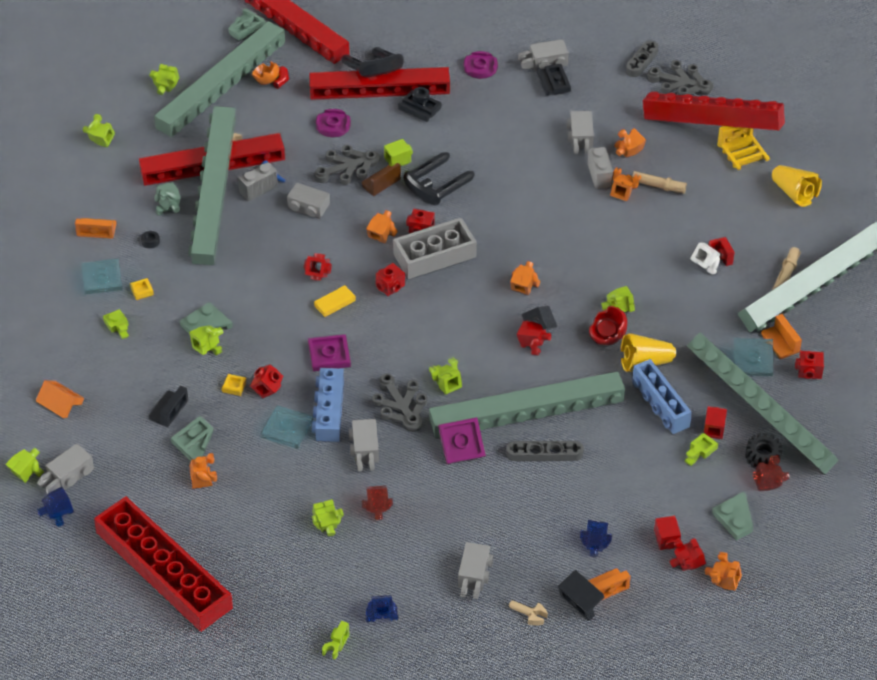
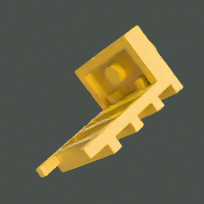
M719 127L717 146L721 147L722 153L728 156L727 159L733 163V168L741 170L743 165L762 159L770 160V157L753 136V128Z

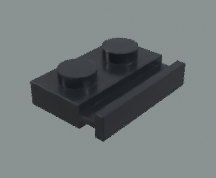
M562 64L545 66L544 69L537 68V75L546 96H549L551 93L556 95L571 92V85Z
M412 89L403 98V101L399 102L398 109L428 122L430 117L432 118L442 108V103L431 97L426 103H415L412 100Z

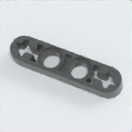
M513 441L506 447V456L511 461H577L583 457L584 446L579 441ZM536 448L540 450V453L533 454L530 450ZM557 448L560 452L553 454L550 452V449Z

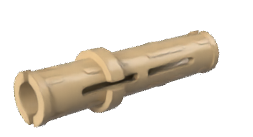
M637 171L633 172L632 177L635 174H638L637 176L641 175L640 184L662 188L666 192L669 190L682 194L686 192V182L675 181L670 177L662 178Z
M790 248L787 257L782 262V269L772 290L789 280L792 272L797 268V261L801 255V251L798 248Z

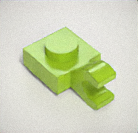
M120 309L103 316V321L111 333L117 331L122 339L129 337L126 331L128 330L127 326H129L128 320Z
M702 433L690 443V450L686 453L688 458L685 459V462L692 466L699 456L706 459L718 449V443Z
M341 621L339 626L333 629L331 633L332 642L323 645L322 655L325 656L326 652L331 650L333 651L332 659L335 660L338 657V652L342 650L350 635L349 623Z

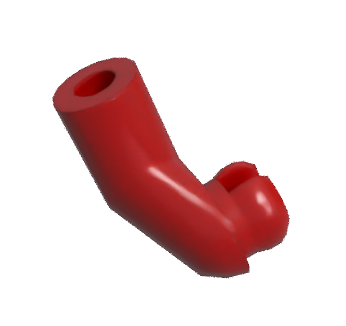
M284 66L279 67V78L273 82V86L276 89H279L289 81L288 69Z

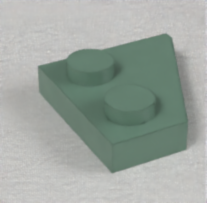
M245 8L242 10L243 15L237 17L235 22L228 28L229 34L239 41L245 39L266 24L265 19Z
M210 302L180 320V326L188 333L198 327L212 325L214 328L226 326L227 329H231L233 327V322Z
M199 416L171 437V443L191 461L196 457L203 456L214 428Z
M745 492L712 508V514L736 541L753 532V523Z

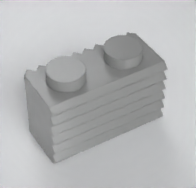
M606 148L589 149L587 164L594 187L596 189L612 187L613 168Z
M267 162L252 171L246 172L238 177L239 193L247 201H251L278 187L277 170Z
M296 183L287 196L288 208L320 219L330 205V194Z

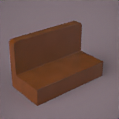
M396 163L393 166H386L362 181V187L372 196L377 195L401 180V165Z

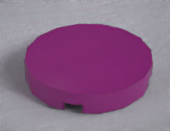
M475 51L465 57L463 67L467 75L473 78L484 79L496 73L498 61L489 52Z
M340 109L324 110V113L318 114L316 118V129L326 137H340L345 135L351 127L350 116Z

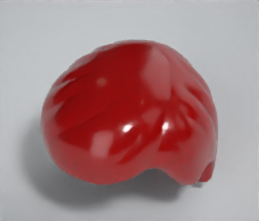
M608 306L605 311L598 312L593 324L589 327L591 339L605 346L613 345L620 341L627 331L628 321L626 314L615 306Z

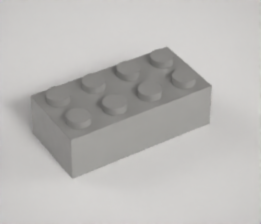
M462 218L393 239V254L408 279L476 258L477 242Z

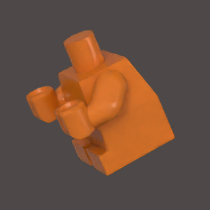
M635 128L630 131L629 135L625 129H622L618 132V136L620 138L624 137L622 141L618 140L614 147L617 149L616 154L618 156L624 155L627 158L642 151L646 139Z
M616 167L613 171L612 179L614 182L610 196L628 201L632 189L638 187L641 175L637 176L638 174H635L632 178L629 174H620L622 169Z
M385 210L384 214L377 213L370 220L366 228L369 238L385 244L388 235L396 236L398 230L391 220L390 216L392 213Z
M527 261L525 266L519 265V267L515 268L510 281L511 290L529 295L532 286L539 287L540 280L532 268L534 265L532 262Z
M213 453L191 460L189 467L192 489L212 486V482L217 481L216 471L210 472V467L207 465V463H214Z
M719 552L718 560L720 561L715 562L713 568L706 567L705 575L711 577L713 584L723 589L736 591L742 577L740 563L737 561L728 562V553Z

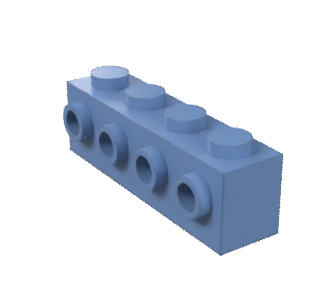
M649 359L635 365L632 383L635 388L640 390L644 400L650 403L653 412L662 419L663 425L672 434L689 428L692 412L653 361Z
M320 368V376H316V388L319 389L315 391L314 402L317 403V406L313 407V418H316V421H312V433L316 434V441L340 442L344 369Z

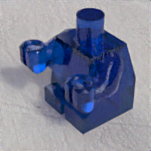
M63 487L51 491L42 499L43 507L37 509L40 517L47 514L50 519L55 520L57 527L64 525L63 515L74 513L71 501Z
M588 520L587 531H580V539L587 550H590V556L597 557L598 551L603 552V549H606L611 543L612 534H608L607 522Z
M392 595L370 597L371 601L366 608V621L368 623L370 621L374 622L375 619H382L383 616L384 619H399L398 609L392 600Z

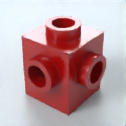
M413 208L411 215H408L406 220V226H409V234L435 226V212Z
M314 253V256H307V259H305V275H310V279L321 280L331 273L332 263H330L329 258H325V254ZM318 263H321L320 270L317 268Z
M394 263L380 269L376 273L375 285L377 289L387 296L398 292L405 286V272Z
M800 351L799 358L795 359V370H798V378L822 379L824 352Z
M271 364L259 367L254 373L255 377L250 387L262 398L275 394L280 389V383L284 376Z

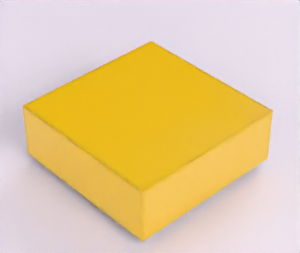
M148 278L130 283V288L136 300L154 295Z
M228 374L222 386V392L241 396L247 382L246 377Z

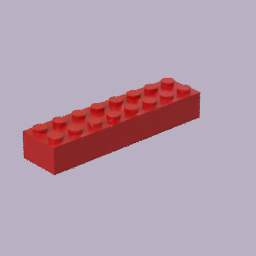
M127 496L94 518L96 533L200 632L233 609L232 594Z

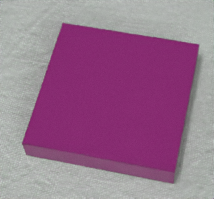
M346 334L308 338L313 372L320 371V368L340 369L351 367Z
M477 417L438 425L446 465L486 456Z

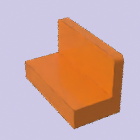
M76 218V235L80 237L113 239L117 222L116 220Z
M783 314L775 316L773 327L762 330L761 335L779 359L800 352L802 339Z
M44 380L36 398V402L62 418L68 417L73 405H82L84 397L55 380Z
M616 568L588 581L604 594L602 599L604 600L629 589L631 576L627 570L620 573Z

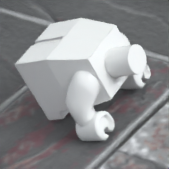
M698 243L690 259L703 268L710 266L707 272L714 275L717 272L716 268L720 261V253L705 243Z

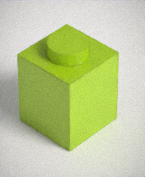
M404 139L384 145V159L390 166L399 163L401 166L411 163L413 150Z

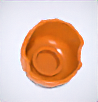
M272 61L270 66L262 63L252 71V76L261 85L271 84L279 76V66Z

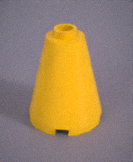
M779 165L772 171V180L801 207L812 204L811 200L814 197L817 198L821 191L822 179L815 172Z
M632 333L623 336L620 352H624V358H621V363L625 371L632 372L635 365L649 359L657 366L670 363L676 357V348L673 347L672 343Z

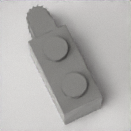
M561 39L531 44L530 51H524L517 57L521 61L522 68H534V71H537L539 67L544 69L545 66L562 64V67L568 66L569 52L564 40Z
M570 111V119H567V129H570L568 131V142H571L574 154H578L579 149H584L585 154H588V150L593 148L594 141L592 111Z
M376 419L353 420L352 429L348 430L349 441L353 440V444H350V455L355 457L357 471H362L363 463L369 464L370 471L375 470L374 463L379 462Z
M75 444L46 464L47 473L41 476L37 484L40 487L48 485L45 491L51 495L59 489L64 491L94 470L92 456L80 445Z
M466 542L458 573V587L461 588L460 597H466L468 589H472L473 599H478L480 591L483 590L484 583L488 584L490 571H487V569L492 567L494 555L490 554V546Z

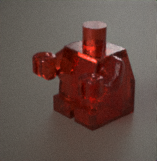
M770 456L768 464H758L753 478L759 491H770L783 485L784 481L789 480V472H783L781 467L776 465L780 462L779 456Z
M386 485L366 487L367 500H361L362 508L375 513V520H382L383 512H387L393 506V498H388Z

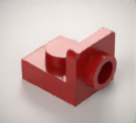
M722 237L710 240L708 245L720 253V260H723L726 266L733 265L735 252L727 238Z

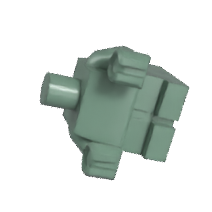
M173 182L157 186L154 200L161 204V206L156 207L155 212L157 215H162L164 212L174 211L177 213L180 211L179 203L181 198L179 190Z

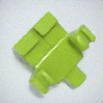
M160 64L158 72L151 70L149 75L158 89L157 93L163 95L165 91L171 92L180 78L177 67H168V65Z
M95 113L93 116L94 120L89 126L85 125L83 127V132L87 133L89 139L94 143L108 148L115 135L114 129H112L111 123H100L102 117L100 114Z
M627 286L617 288L607 294V302L601 303V307L603 310H606L608 306H615L624 312L635 311L633 294Z
M207 325L189 332L192 348L200 354L205 355L209 350L213 351L215 355L223 352L221 351L222 347L217 346L220 343L218 336L223 334L221 327L214 328L212 325Z
M454 357L448 359L450 365L446 364L442 367L440 365H433V368L429 367L432 379L437 382L439 388L445 394L462 388L461 374L457 366L458 360Z
M35 447L30 452H27L25 449L13 455L5 464L14 475L25 483L29 480L31 474L34 473L40 478L44 473L36 459L40 452Z
M333 499L313 504L312 522L314 526L321 532L326 531L328 536L335 535L334 529L337 528L341 518L344 516L342 508L335 510Z

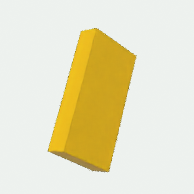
M344 285L314 301V306L326 317L356 301V296Z

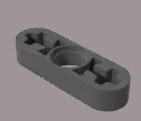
M648 40L643 43L627 63L626 73L628 76L638 77L643 73L658 54L657 42ZM644 57L646 60H639L638 58Z

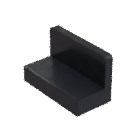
M550 306L536 307L521 314L524 321L539 318L543 329L557 327Z
M180 385L176 392L168 390L149 414V420L169 427L189 401L187 388Z
M574 570L558 585L560 596L588 621L595 616L593 608L604 598V594L577 570Z

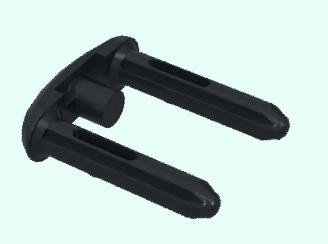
M380 47L372 49V54L377 57L375 60L362 62L348 54L341 57L342 63L359 71L361 76L364 77L390 73L401 69L404 64V57L401 54H393Z
M442 152L414 170L405 171L403 179L406 186L416 196L430 204L438 205L442 198L473 180L475 173L474 171H466L437 190L432 188L433 183L428 178L419 182V178L449 160L450 154Z

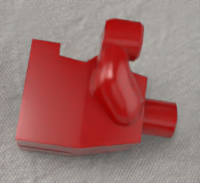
M523 321L517 332L521 348L530 346L531 354L537 356L541 353V349L537 347L542 346L544 340L550 341L552 338L551 333H547L541 324L533 321Z
M680 538L673 540L676 547L674 551L676 558L669 561L672 568L680 565L682 571L697 569L706 564L704 553L695 538L684 545Z

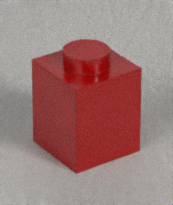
M707 407L704 434L710 438L723 439L727 409Z
M675 515L655 518L654 533L659 549L670 550L676 548L673 540L681 539V532Z

